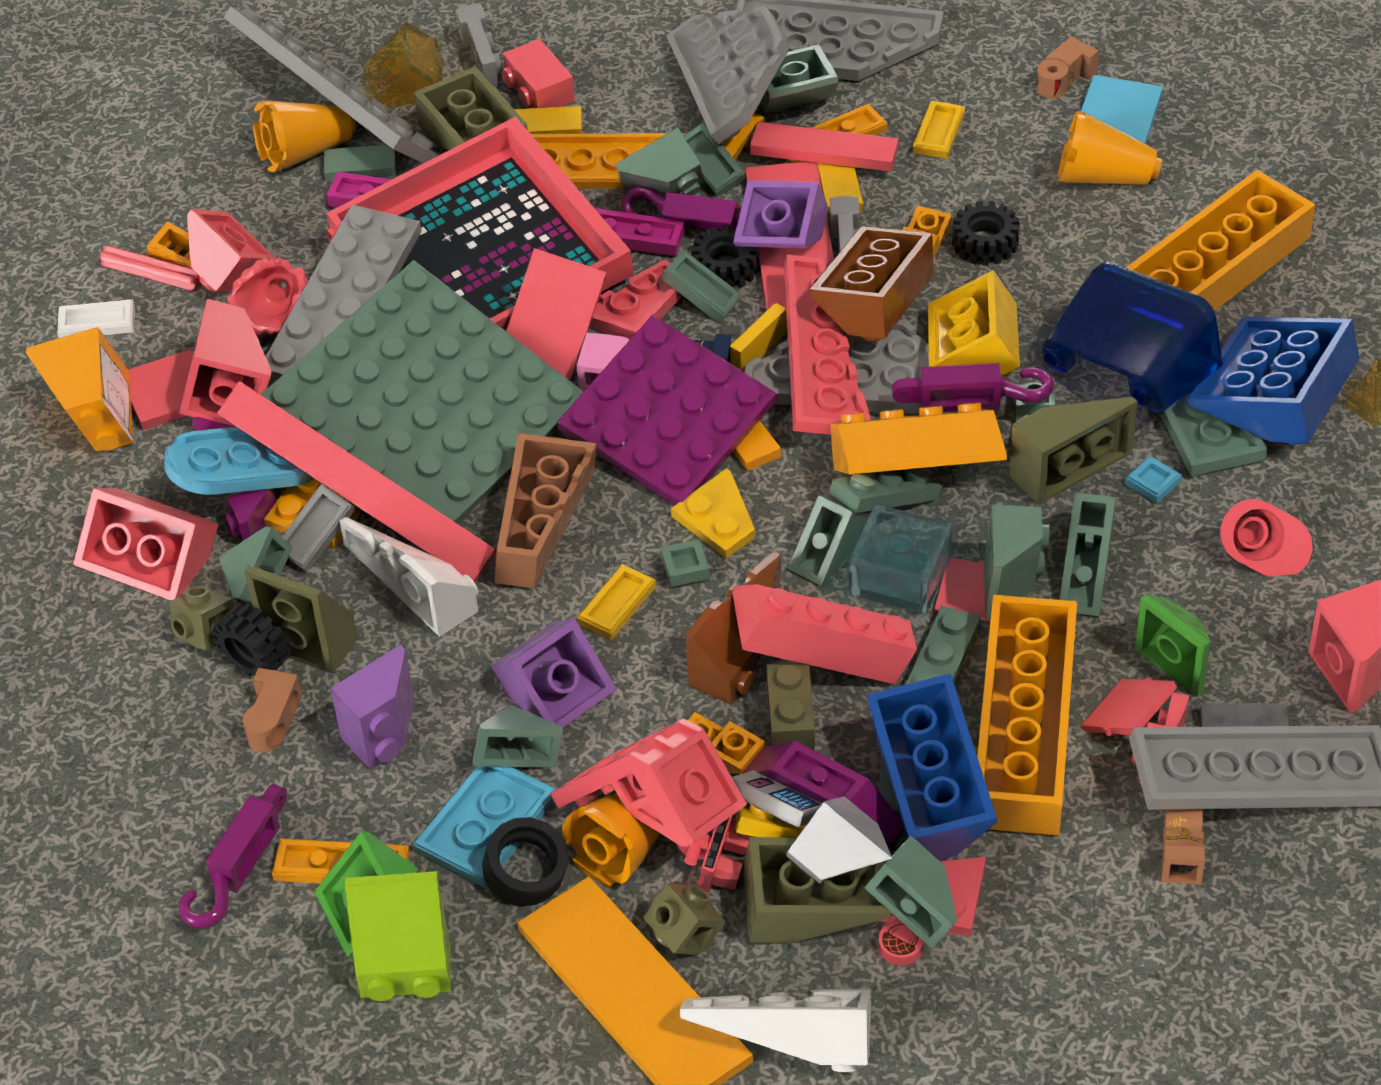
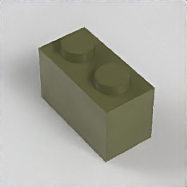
M803 663L767 665L771 746L795 740L815 751V728L809 665Z

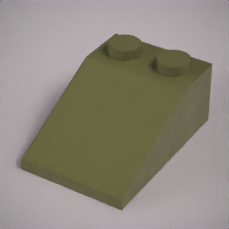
M477 67L414 92L418 125L434 144L451 150L513 117H516L528 130L527 123Z
M1133 397L1043 407L1030 415L1021 417L1016 423L1012 424L1009 477L1040 505L1132 454L1137 400Z
M248 565L244 572L253 610L255 608L261 610L264 618L269 616L273 620L271 624L274 627L279 626L282 630L280 636L287 638L289 642L287 646L291 648L289 658L334 674L358 639L353 614L322 590Z
M749 837L743 864L749 942L795 943L890 918L891 912L864 888L881 869L884 862L827 878L819 884L786 856L797 838Z

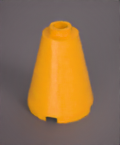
M266 100L258 102L254 108V113L260 112L259 122L253 123L255 144L260 159L263 161L269 158L272 166L267 168L269 172L282 171L323 153L325 149H332L351 140L352 133L356 131L355 119L334 105Z
M1075 112L1068 130L1071 133L1067 143L1064 144L1060 159L1058 181L1081 184L1148 185L1150 179H1157L1162 159L1157 158L1156 149L1085 112Z
M616 792L575 809L566 817L562 825V838L567 845L571 843L577 854L572 859L573 862L584 874L603 886H612L615 882L622 885L631 879L660 836L659 832L633 817L626 810Z

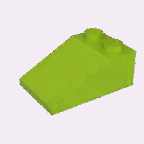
M437 871L345 878L355 974L360 997L370 998L374 1001H387L397 995L415 994L421 998H432L440 992H451V945Z

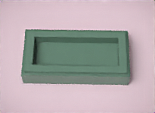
M704 122L684 135L701 163L704 183L716 197L726 193L746 179L745 172L721 143L718 145L710 135Z
M388 145L325 149V182L333 181L337 172L373 177L396 176V150Z
M684 250L680 252L660 277L718 323L725 318L742 296V294Z

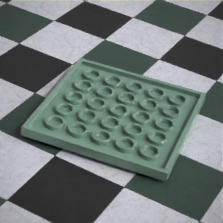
M413 260L260 395L458 524L511 475L518 433L546 437L552 436L558 430L557 421L579 398L583 391Z

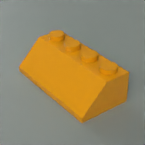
M981 402L957 404L958 411L943 413L942 406L920 407L919 415L904 416V409L880 411L879 419L865 420V413L841 415V422L830 423L834 470L849 475L1007 460V455L994 410L981 409Z

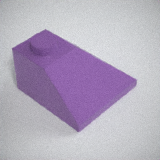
M748 181L733 241L734 245L740 247L808 248L820 240L823 235L828 205L819 182Z

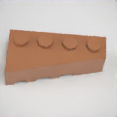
M518 433L496 552L495 583L527 588L536 587L594 474L597 443Z

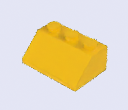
M994 270L928 303L929 367L999 363L1002 377L1010 375L1015 369L1020 367L1017 304Z

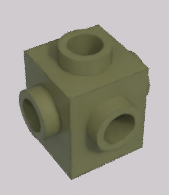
M200 585L188 588L184 594L169 601L172 617L171 628L175 638L205 651L219 645L213 642L212 637L214 635L211 632L214 626L234 607L233 598Z
M667 883L654 896L652 906L643 917L654 930L653 935L660 944L669 948L674 954L699 955L704 952L726 922L709 903V895L702 888L694 884L680 885Z

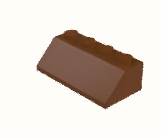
M861 226L810 288V296L848 335L862 336L863 339L869 341L885 339L934 274L932 233Z

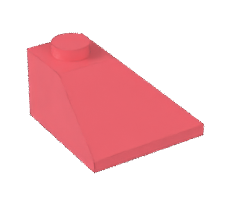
M191 209L187 214L191 268L201 276L199 279L201 284L212 292H232L234 281L241 278L245 269L253 266L257 260L276 258L229 212Z

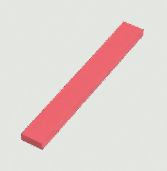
M239 381L217 412L219 416L431 556L451 564L462 576L468 575L474 583L479 580L496 555L497 550L242 382Z

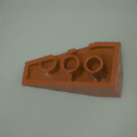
M773 551L751 569L744 585L758 584L775 589L779 588L781 581V554ZM737 584L732 585L728 589V599L721 603L715 600L707 606L685 634L689 686L730 705L733 704L740 693L746 695L751 690L755 681V668L759 658V653L742 650L732 595L734 587L739 586Z

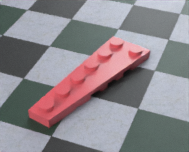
M787 254L784 263L793 431L831 435L830 423L841 422V415L865 413V420L871 419L864 394L859 391L856 381L858 373L855 363H851L848 350L850 346L847 336H843L841 327L810 296V288L827 269L824 258Z

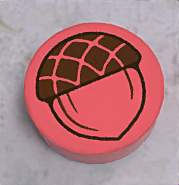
M900 920L889 922L881 929L878 947L881 956L887 962L893 965L905 966L914 963L921 957L924 942Z

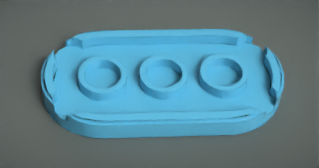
M237 427L183 433L174 439L172 445H168L165 452L164 469L169 479L182 489L197 494L214 495L292 487L313 479L312 476Z

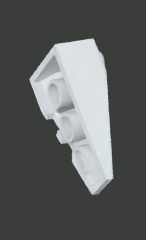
M348 517L340 520L344 545L439 637L478 612L476 598L479 594L478 588L468 575L462 576L451 564Z
M868 989L810 990V997L804 1000H795L794 997L786 996L784 992L769 993V996L760 997L758 1003H749V998L741 995L689 998L684 1000L680 1008L681 1019L819 1065H831L833 1071L853 1072L859 1070V1065H868L871 1022V990Z

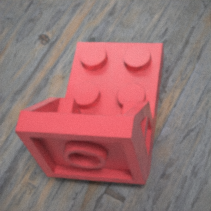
M684 718L604 757L550 793L559 809L575 801L578 807L587 804L601 795L598 790L600 788L604 795L615 790L626 810L633 817L681 847L695 843L747 805L704 729Z

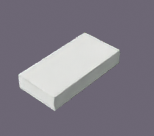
M132 299L60 306L58 313V337H65L95 327H99L104 335L134 332V301Z

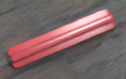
M106 246L103 252L100 253L99 258L103 267L194 291L201 283L199 280L200 276L189 267L112 246Z

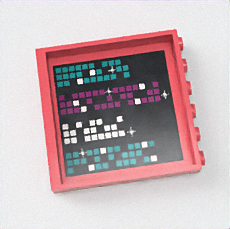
M516 117L326 213L330 226L326 233L330 242L352 204L420 221L422 232L401 270L413 260L505 331H507L534 248L607 272L602 292L634 275L631 250Z

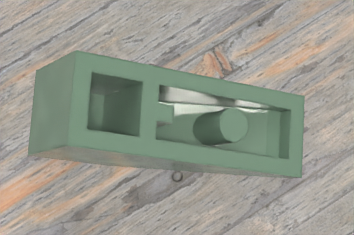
M1075 492L1060 600L1077 601L1076 614L1093 617H1099L1116 511V497Z

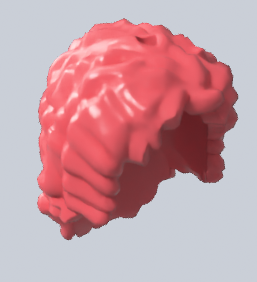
M263 258L262 260H257L250 268L245 269L241 278L234 281L232 294L227 299L230 305L245 308L258 339L266 336L274 339L280 332L309 280L306 278L302 268L293 269L288 260ZM282 282L286 283V288L282 287Z

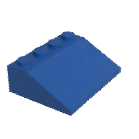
M1242 317L1189 396V406L1270 442H1286L1291 445L1309 443L1360 359L1353 319Z

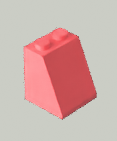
M211 299L206 300L179 414L194 418L201 417L234 426L219 416L217 412L237 383L240 381L259 394H262L267 389L272 370L245 308Z
M1381 580L1318 600L1309 654L1349 713L1358 711L1381 688Z

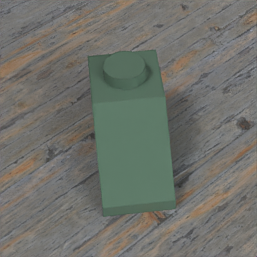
M818 495L788 570L823 586L858 546L871 513L868 511L855 513L833 496Z
M910 836L892 855L893 859L888 860L864 888L933 949L958 921L945 865L916 839Z

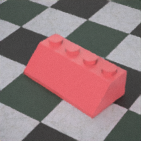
M758 584L735 586L732 591L742 650L891 684H896L917 650L910 620L902 619L898 616L880 614L864 610L860 607L842 605L826 601L822 598L808 597L788 592L784 589H775Z

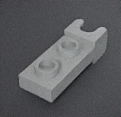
M481 4L460 7L455 10L460 27L458 34L463 47L470 46L478 70L494 87H497V74H501L502 64L499 53H492L495 52L492 34L487 29L486 15Z
M855 196L830 198L831 239H838L840 253L859 230L858 197Z

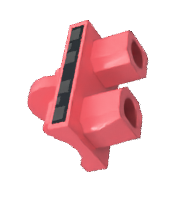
M733 815L714 828L712 837L706 834L695 843L686 847H681L677 844L678 849L685 854L684 862L686 864L695 866L698 859H704L697 886L706 893H709L711 885L736 889L743 862L722 856L721 854L724 849L745 856L749 837L752 836L736 833V821L732 820Z

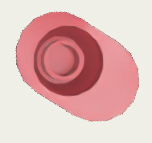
M1258 499L1240 501L1225 514L1220 527L1221 543L1226 553L1236 561L1262 575L1272 577L1298 574L1310 561L1313 551L1312 537L1306 526L1294 516L1265 501ZM1247 548H1248V549H1255V550H1254V551H1245L1244 549H1247Z

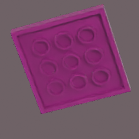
M652 314L557 421L559 431L573 440L597 443L596 455L660 497L676 505L679 502H684L694 491L708 482L777 401V393Z

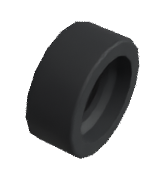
M532 817L511 819L502 823L490 835L482 861L483 878L491 892L504 902L517 906L537 905L551 898L561 886L569 862L567 844L561 834L547 822ZM513 842H527L537 845L546 852L550 859L551 868L549 874L545 878L533 882H524L513 878L504 871L500 864L499 857L502 849Z

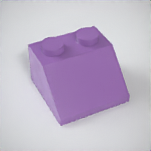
M575 618L554 621L491 665L508 696L523 710L560 725L562 728L617 690Z
M399 645L331 687L341 739L369 769L380 762L386 763L393 760L399 751L405 747L414 705V694L406 650L402 645Z

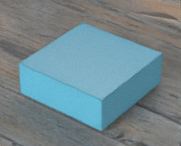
M1149 456L1125 478V485L1158 504L1181 482L1182 474Z

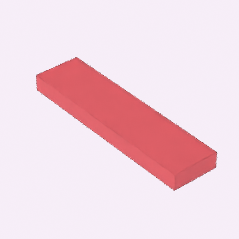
M757 122L750 144V155L892 172L898 151L899 138Z

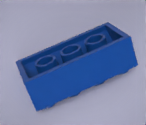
M951 673L868 694L867 701L871 723L906 840L912 836L938 860L957 856L996 824L997 817Z

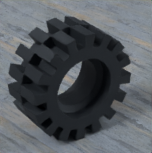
M977 201L976 207H973L971 204L965 205V211L959 209L956 217L953 219L952 245H954V251L956 253L960 252V258L963 260L970 257V263L976 264L978 260H983L982 266H989V260H993L996 265L1002 262V257L1006 260L1010 259L1012 253H1016L1019 245V218L1015 217V212L1012 209L1007 211V206L1002 203L998 208L995 207L994 201H989L988 206H983V201ZM981 230H989L996 232L998 234L992 236H981L975 234L974 232Z
M723 226V231L719 232L716 227L710 228V235L705 231L702 232L700 239L695 238L693 241V246H691L692 257L733 288L735 284L742 288L746 286L745 280L750 283L754 280V274L757 275L759 266L758 247L735 246L733 241L737 227H735L733 232L729 231V226ZM723 255L736 257L734 260L724 262L714 260V258Z
M239 603L234 606L214 626L211 632L214 635L212 637L213 642L219 644L217 650L219 653H225L227 656L225 660L229 664L233 662L236 665L235 669L245 671V674L250 677L252 675L255 676L258 668L276 671L289 658V653L291 652V648L287 646L289 643L287 638L280 636L282 630L279 626L274 627L271 624L273 620L269 616L264 618L261 610L257 608L253 610L249 604L243 606Z

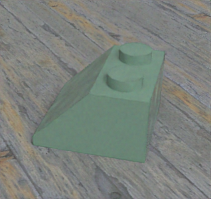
M819 44L787 52L760 101V105L765 113L773 111L783 112L787 108L802 104L813 105L821 102L823 99L834 96L839 83L838 76Z
M678 127L615 164L624 190H629L639 185L653 188L664 197L666 192L695 195L700 191V185L704 183L701 163Z
M992 504L984 552L985 620H991L993 595L1025 597L1034 590L1036 575L1043 576L1045 553L1041 549H1048L1050 529L1049 524H1042L1041 507Z

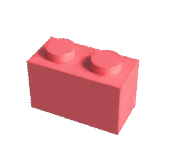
M540 39L503 53L504 68L501 70L502 78L509 89L515 88L525 108L562 107L575 101L573 76Z

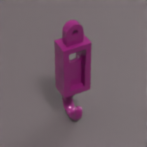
M639 185L630 188L621 201L622 212L635 214L632 210L634 200L640 196H645L658 207L664 218L685 221V226L706 230L716 227L718 231H723V226H729V231L733 232L735 227H737L741 206L736 201L666 192L664 197L653 188Z
M999 363L921 367L920 378L898 379L892 384L891 388L893 399L896 402H921V407L942 406L943 412L958 411L957 404L981 402V409H1000L1001 395L1026 403H1039L1047 399L1053 392L1054 381L1051 375L1044 370L1033 367L1023 368L1019 372L1021 378H1036L1042 383V386L1038 389H1026L1002 377Z
M271 784L261 799L251 795L248 797L206 860L211 882L215 890L214 908L207 913H194L190 905L195 900L197 894L195 890H188L179 902V914L186 924L195 928H208L216 925L226 916L229 904V891L234 893L239 891L280 828L277 815L285 804L287 798L286 788Z

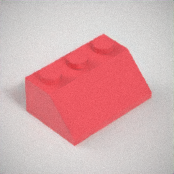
M93 488L73 565L173 600L184 592L209 559L219 523L119 488Z

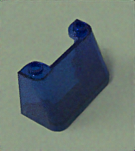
M1107 261L1091 270L1042 344L1043 359L1050 368L1060 372H1067L1076 364L1077 355L1127 376L1130 396L1137 400V404L1160 414L1223 366L1217 317L1212 306L1204 298Z

